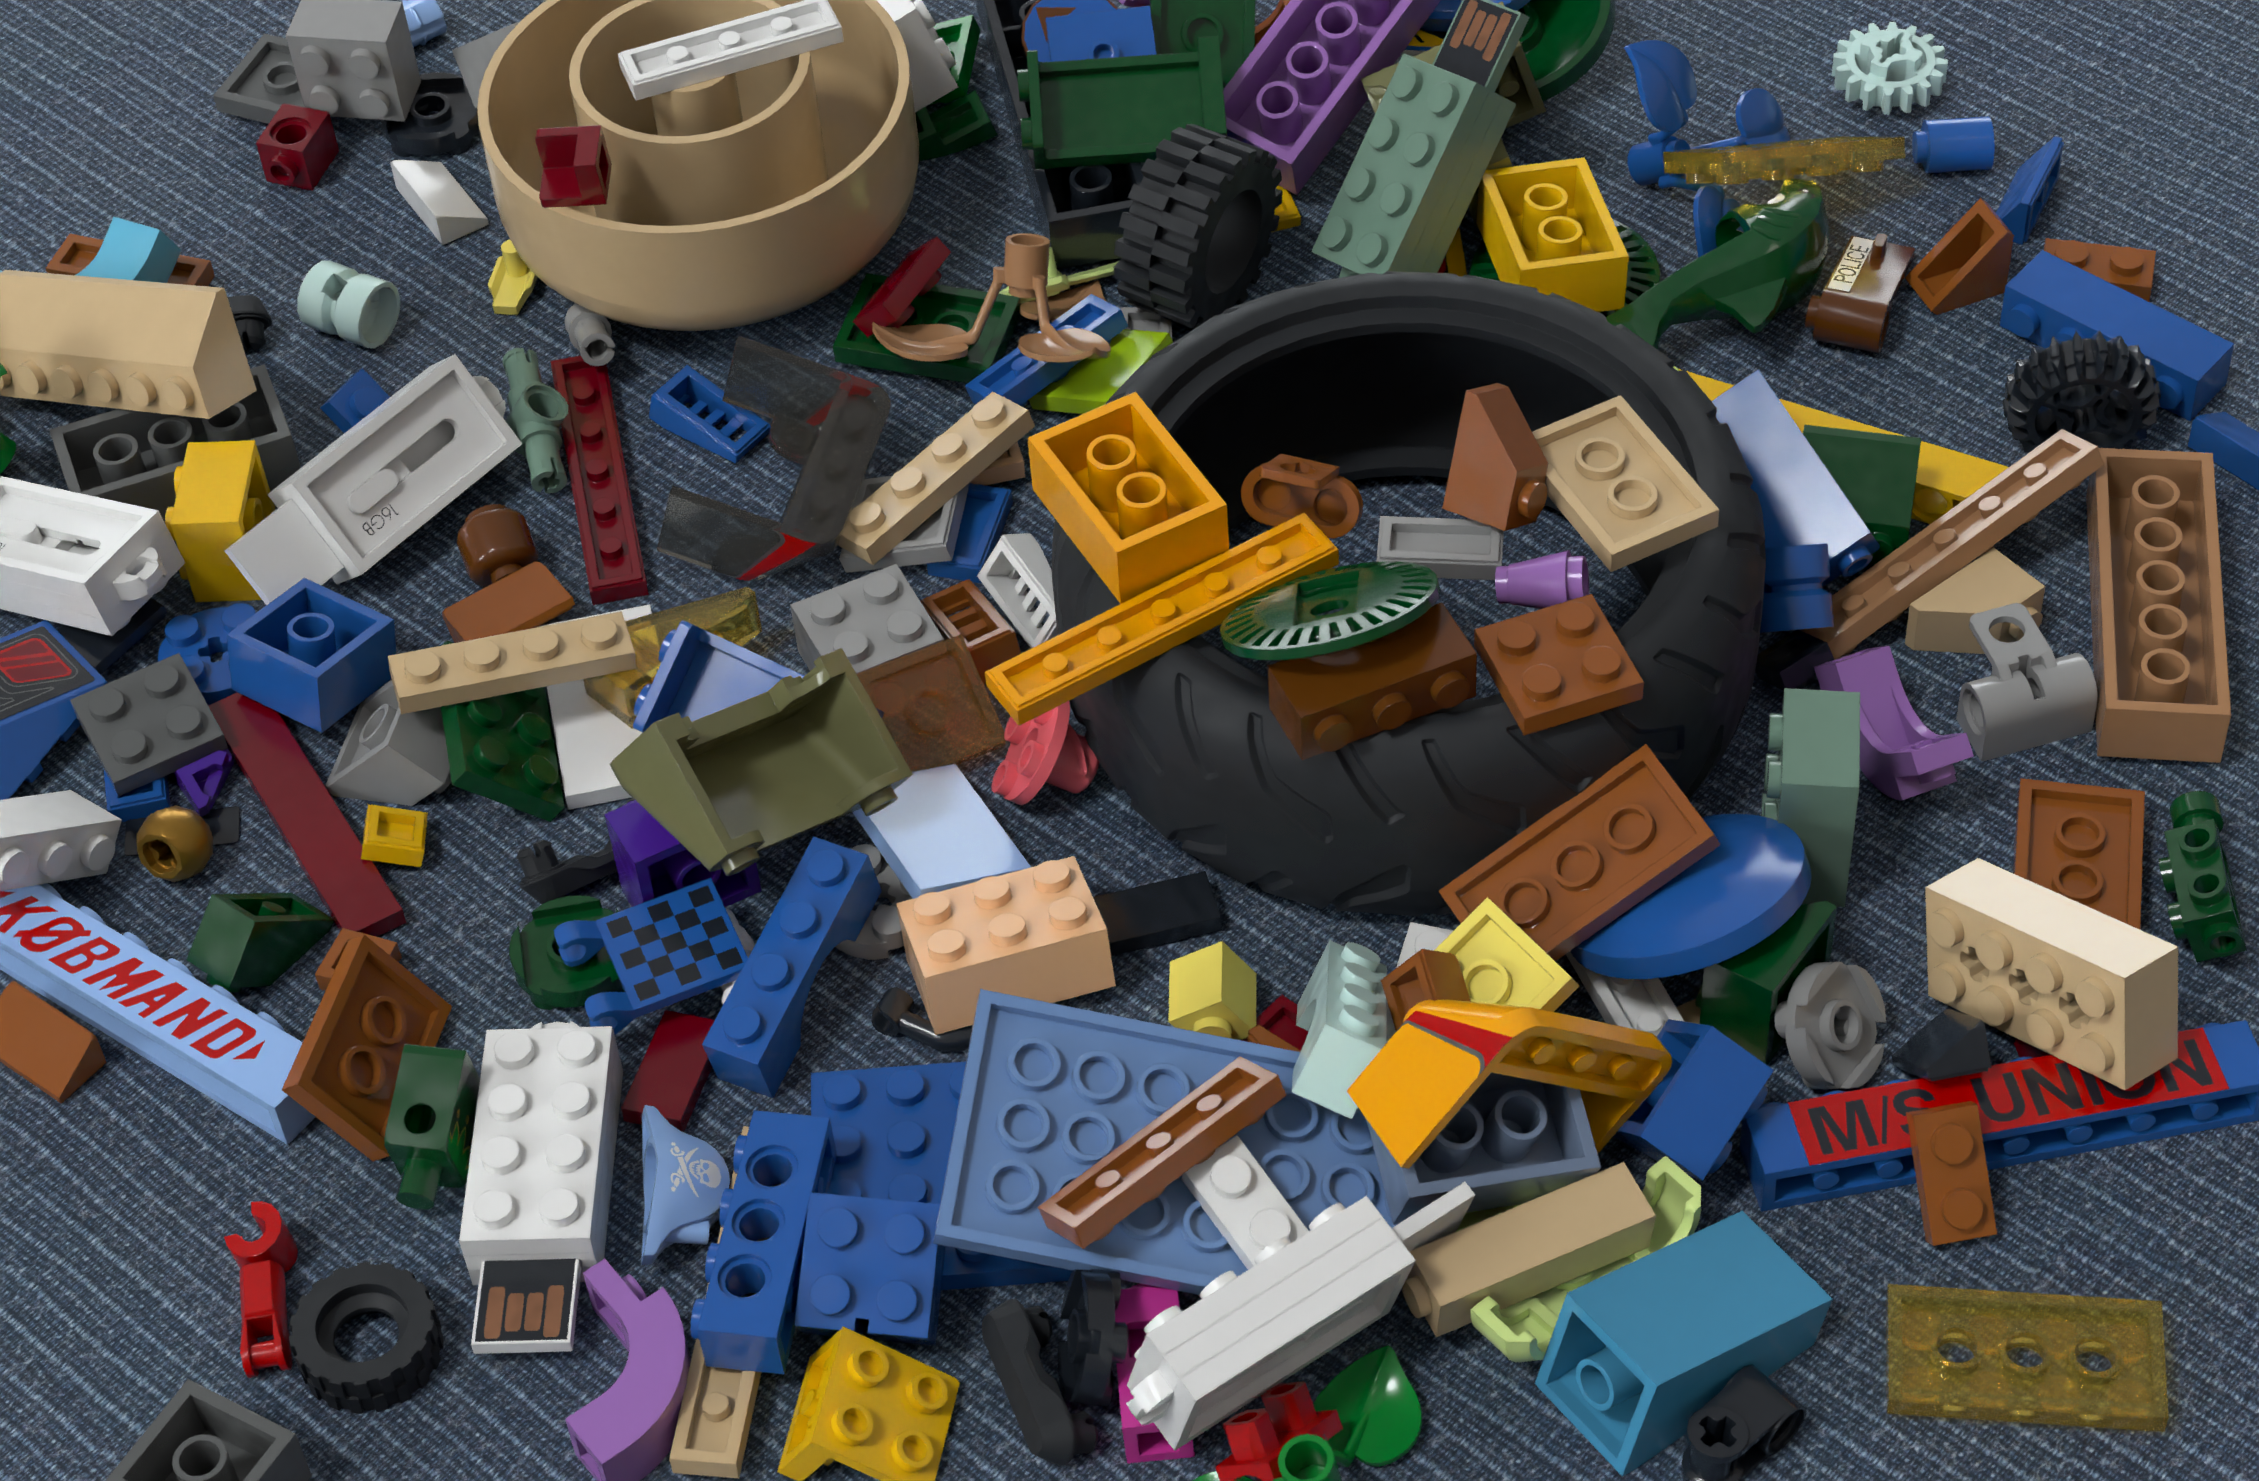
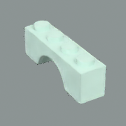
M1329 940L1297 1004L1296 1026L1309 1032L1293 1068L1292 1093L1350 1119L1353 1118L1358 1106L1347 1090L1386 1044V996L1381 979L1387 976V966L1380 963V957L1372 950L1353 942H1347L1344 947Z

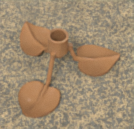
M1030 233L1012 234L1006 237L1004 267L993 268V281L970 331L966 332L961 328L947 324L900 326L899 328L884 327L872 321V331L878 341L888 350L901 357L926 362L961 358L968 355L967 345H974L978 342L1002 284L1005 283L1009 286V294L1019 298L1036 297V300L1024 302L1020 305V314L1025 318L1039 321L1042 333L1027 334L1020 337L1018 349L1022 354L1034 360L1054 363L1075 362L1083 359H1102L1110 357L1111 354L1109 343L1094 332L1081 328H1068L1056 331L1050 324V321L1056 320L1090 294L1105 301L1106 299L1098 280L1047 297L1046 286L1048 284L1050 240L1045 236Z

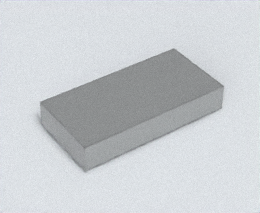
M1380 516L1376 562L1402 561L1424 565L1432 569L1436 573L1437 578L1495 580L1496 567L1502 566L1504 531L1472 519Z

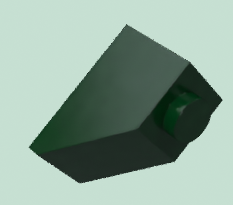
M293 893L212 894L186 960L207 973L206 980L211 985H219L229 992L237 993L244 987L270 986L331 930L334 919Z

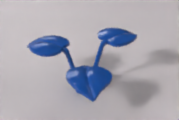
M1646 40L1625 46L1624 50L1634 67L1640 100L1651 124L1661 131L1649 134V141L1635 144L1630 148L1628 153L1629 172L1633 180L1641 186L1658 183L1661 189L1676 187L1697 191L1693 203V221L1699 258L1717 248L1715 231L1719 220L1729 210L1741 205L1735 199H1725V192L1722 186L1680 177L1691 168L1693 157L1744 145L1746 165L1752 174L1764 178L1779 174L1788 164L1791 155V140L1788 129L1784 125V115L1776 99L1767 90L1762 88L1747 90L1740 96L1736 106V122L1741 136L1690 148L1685 140L1671 136L1688 123L1689 118L1686 109L1692 107L1697 98L1696 80L1688 59L1677 47L1663 41ZM1740 226L1737 230L1742 231L1744 233L1742 227Z

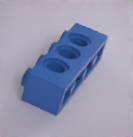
M754 1110L747 1136L739 1135L736 1140L733 1158L734 1172L737 1174L733 1189L726 1188L722 1194L719 1220L723 1231L720 1243H711L708 1248L705 1277L709 1285L705 1299H696L691 1315V1336L693 1339L700 1340L706 1367L785 1374L796 1328L794 1325L809 1193L828 1194L837 1157L830 1117ZM769 1238L764 1241H757L759 1239ZM756 1293L749 1297H741L745 1294Z

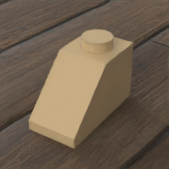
M1992 548L1910 604L1905 644L1912 650L1985 654L1969 628L1970 617L1976 613L2013 603H2020L2027 608L2039 628L2043 618L2041 610L2045 586L1998 550ZM1997 623L1989 629L1990 634L2001 642H2016L2024 636L2019 626L2013 623Z

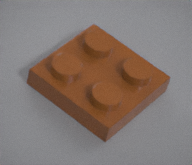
M1592 594L1474 629V647L1524 736L1643 699L1644 681Z

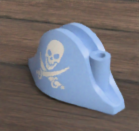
M644 1105L642 1112L644 1219L641 1265H650L654 1263L657 1256L666 1247L673 1243L707 1245L709 1229L719 1218L722 1194L726 1188L729 1189L730 1177L723 1157L714 1147L699 1138L681 1132L671 1125L657 1108Z

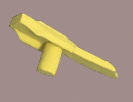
M507 240L501 245L503 256L497 258L488 282V288L493 297L492 306L495 314L518 315L533 291L537 276L520 258L511 240Z

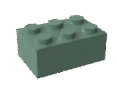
M1784 688L1782 714L1770 713L1768 750L1778 751V754L1766 753L1764 790L1767 793H1762L1761 816L1777 820L1778 823H1784L1796 832L1802 841L1811 867L1812 879L1809 891L1801 905L1827 901L1837 907H1845L1859 795L1860 692Z

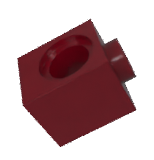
M285 103L281 105L256 142L267 182L312 191L339 152L329 112Z

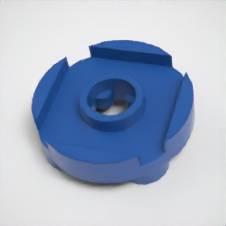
M236 603L229 607L212 608L193 615L174 617L165 626L166 638L160 645L158 662L180 653L207 705L237 693L232 690L227 634L256 613L255 609L249 604ZM224 652L222 655L223 660L211 661V655Z

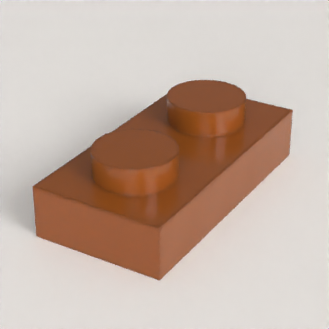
M2045 239L2044 251L2149 302L2156 251L2085 243L2075 240Z
M1967 1101L1906 1112L1926 1242L1935 1246L1996 1235L1997 1229L1978 1105Z

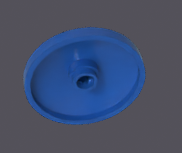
M1751 814L1703 816L1702 819L1715 834L1721 845L1570 952L1577 962L1585 968L1601 975L1622 979H1652L1684 974L1717 964L1742 953L1779 929L1793 916L1804 901L1810 888L1812 876L1811 867L1801 839L1796 832L1784 823H1778L1777 820Z

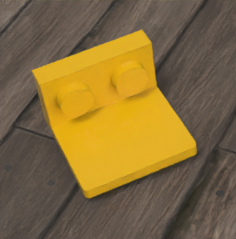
M842 1327L809 1357L777 1472L796 1481H804L822 1464L828 1466L835 1460L880 1481H935L959 1388V1381L953 1376L846 1327Z

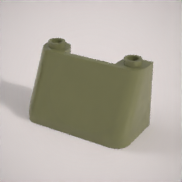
M842 648L818 657L814 661L816 667L803 678L801 676L792 678L791 675L787 676L765 693L697 720L691 721L689 716L681 718L678 712L655 721L609 764L621 787L710 872L723 869L726 876L734 875L760 859L759 852L862 808L864 814L869 816L891 805L898 799L894 789L910 778L913 773Z

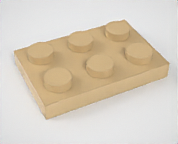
M1621 395L1532 431L1548 461L1544 482L1547 486V496L1610 572L1718 527V507Z

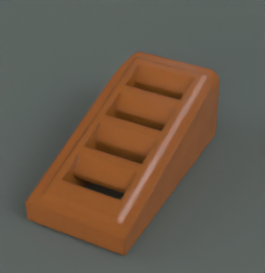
M970 579L920 601L944 638L946 650L973 687H980L986 684L985 671L1021 654L1013 628ZM970 606V608H968V609H965V610H963V611H961V612H959V613H956V614H954V615H952V616H950V617H948V618L946 617V616H949V615H951V614H953V613H955V612H957V611H960V610H962V609H964V608Z

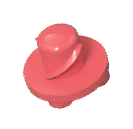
M1069 701L1020 726L1010 716L1005 728L1004 739L1011 743L1005 760L1000 763L993 777L991 787L994 793L1003 796L1006 800L1015 804L1024 805L1036 796L1045 782L1074 794L1084 791L1090 785L1097 773L1100 762L1088 745L1086 738L1077 734L1069 724Z

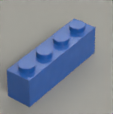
M2041 250L2005 285L2000 320L2001 327L2045 349L2050 346L2052 336L2061 342L2072 340L2075 331H2077L2081 338H2091L2100 330L2106 341L2122 336L2127 346L2139 345L2141 353L2144 354L2145 358H2150L2160 386V407L2188 421H2191L2226 385L2234 343L2044 250Z

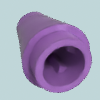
M1567 550L1509 564V566H1497L1495 589L1498 604L1510 603L1511 605L1543 609L1589 595V571L1586 557L1571 556L1570 551Z

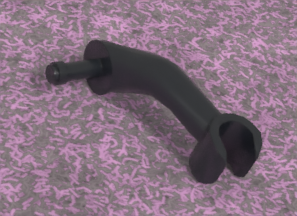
M898 987L888 989L872 1013V1025L878 1032L884 1035L896 1036L902 1033L937 1051L955 1052L969 1049L973 1025L935 1035L929 1020L912 1013L915 1003L911 996Z

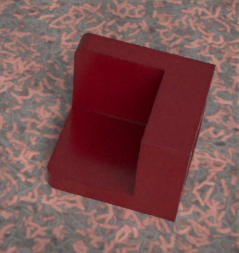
M601 125L538 129L535 142L543 166L539 194L542 207L606 205L612 163Z

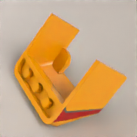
M1448 999L1425 1000L1416 1004L1407 1012L1403 1024L1348 1088L1347 1092L1402 1168L1409 1169L1490 1073L1580 1089L1598 1154L1664 1079L1671 1068L1672 1057L1658 1037L1650 1032L1532 1007Z

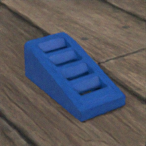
M688 365L652 394L649 419L662 428L733 463L738 462L771 432L772 425ZM687 402L693 405L690 409L684 406ZM704 411L710 413L705 419L699 417ZM721 420L728 422L721 430H717L714 427ZM739 428L747 432L736 442L728 438Z

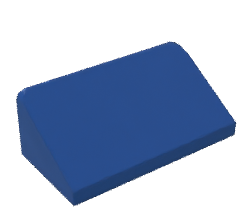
M2054 136L2018 169L1996 211L1999 218L2013 233V243L2023 245L2024 242H2027L2059 179L2064 146L2063 138Z
M2226 412L2197 416L2192 422L2188 446L2197 452L2213 453L2214 463L2259 490V432Z

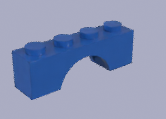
M813 836L702 1043L718 1079L774 1098L801 1046L803 1011L811 985L819 968L828 954L839 943L845 940L856 941L882 892L869 855Z

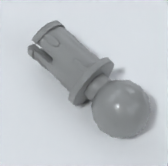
M575 303L568 309L564 321L569 339L573 346L580 350V355L586 363L592 366L605 365L610 362L615 353L611 348L615 347L611 339V325L606 317Z

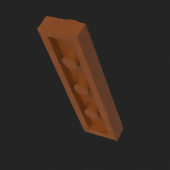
M1239 1056L1038 1206L1046 1227L1083 1249L1092 1242L1106 1237L1116 1224L1144 1203L1159 1197L1170 1183L1194 1165L1209 1159L1214 1154L1215 1149L1243 1128L1258 1122L1268 1109L1287 1095L1278 1074Z

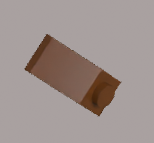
M1495 383L1466 390L1442 509L1503 531L1536 522L1537 516L1541 513L1547 499V486L1544 482L1548 461L1508 386Z

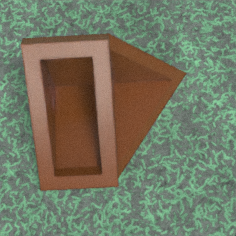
M1980 198L1957 223L1951 226L1945 236L1913 268L1905 279L1930 311L1937 315L2003 294L2008 280L2014 235L1990 205Z

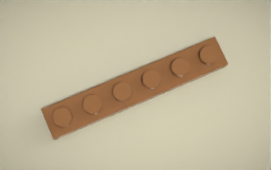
M2061 429L1832 595L1834 627L1798 630L1827 642L1834 660L1852 652L1868 636L1886 623L1897 619L1904 610L1910 607L1912 602L1954 575L1975 558L1991 550L1997 542L2022 524L2033 520L2041 510L2067 491L2078 487L2085 478L2102 467L2104 462L2098 446Z

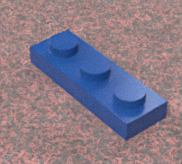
M1093 294L1087 296L1050 323L1056 331L1068 328H1081L1094 332L1108 343H1110L1113 337L1128 327L1120 308ZM1017 347L966 384L965 388L974 404L983 400L993 391L1024 407L1028 399L1050 383L1064 378L1069 370L1080 361L1067 363L1038 361L1025 356Z

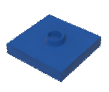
M1150 6L1046 17L1051 62L1157 55Z

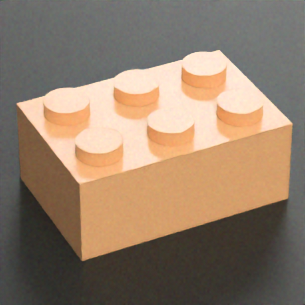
M1075 856L1045 861L1034 867L1000 876L985 877L974 883L940 892L925 893L917 898L896 903L907 962L935 1035L973 1025L980 989L1055 1003L1116 986L1107 928Z

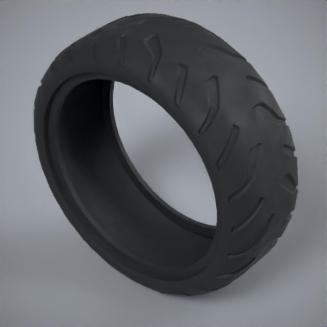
M1386 271L1384 274L1366 273L1307 283L1277 291L1226 309L1221 315L1213 316L1191 332L1154 354L1148 362L1141 365L1106 404L1133 392L1140 396L1227 504L1228 531L1250 517L1244 508L1241 498V488L1246 476L1256 467L1271 461L1280 454L1339 466L1338 476L1344 477L1349 481L1386 476H1435L1448 478L1466 390L1495 383L1509 387L1531 431L1621 395L1718 507V527L1627 565V568L1638 580L1647 598L1615 634L1644 681L1643 699L1525 736L1502 695L1496 694L1485 698L1463 701L1452 708H1443L1405 722L1398 728L1383 730L1348 743L1336 751L1324 752L1301 760L1269 708L1268 678L1247 669L1221 653L1200 635L1071 699L1069 702L1073 714L1080 724L1086 726L1087 730L1084 737L1117 790H1125L1131 797V807L1167 840H1179L1182 842L1183 851L1240 883L1247 884L1254 881L1258 883L1263 892L1320 909L1332 904L1335 905L1338 911L1406 916H1421L1425 913L1435 915L1454 914L1439 893L1440 889L1543 816L1579 795L1611 768L1645 744L1648 745L1688 800L1723 757L1741 722L1753 686L1759 649L1766 568L1762 508L1758 494L1750 488L1753 478L1728 424L1719 423L1716 418L1717 407L1686 370L1677 371L1674 369V361L1658 351L1624 325L1613 326L1607 322L1603 314L1553 292L1549 295L1539 293L1537 288L1471 275L1461 277L1449 273ZM1547 496L1545 505L1552 507L1553 509L1561 513L1557 506ZM1055 519L1052 542V584L1057 634L1059 635L1120 605V603Z

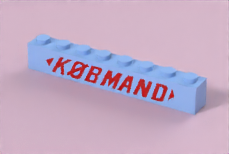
M48 883L0 891V970L287 1145L315 1118L313 1114L282 1091L303 1042L286 1033L272 1016L265 1012H259L257 1015L241 1006L236 998L225 988L219 985H214L211 988L194 978L190 970L178 960L170 958L165 961L150 952L145 943L136 935L130 932H125L122 935L108 927L103 919L92 909L86 906L78 909L64 901L61 895Z

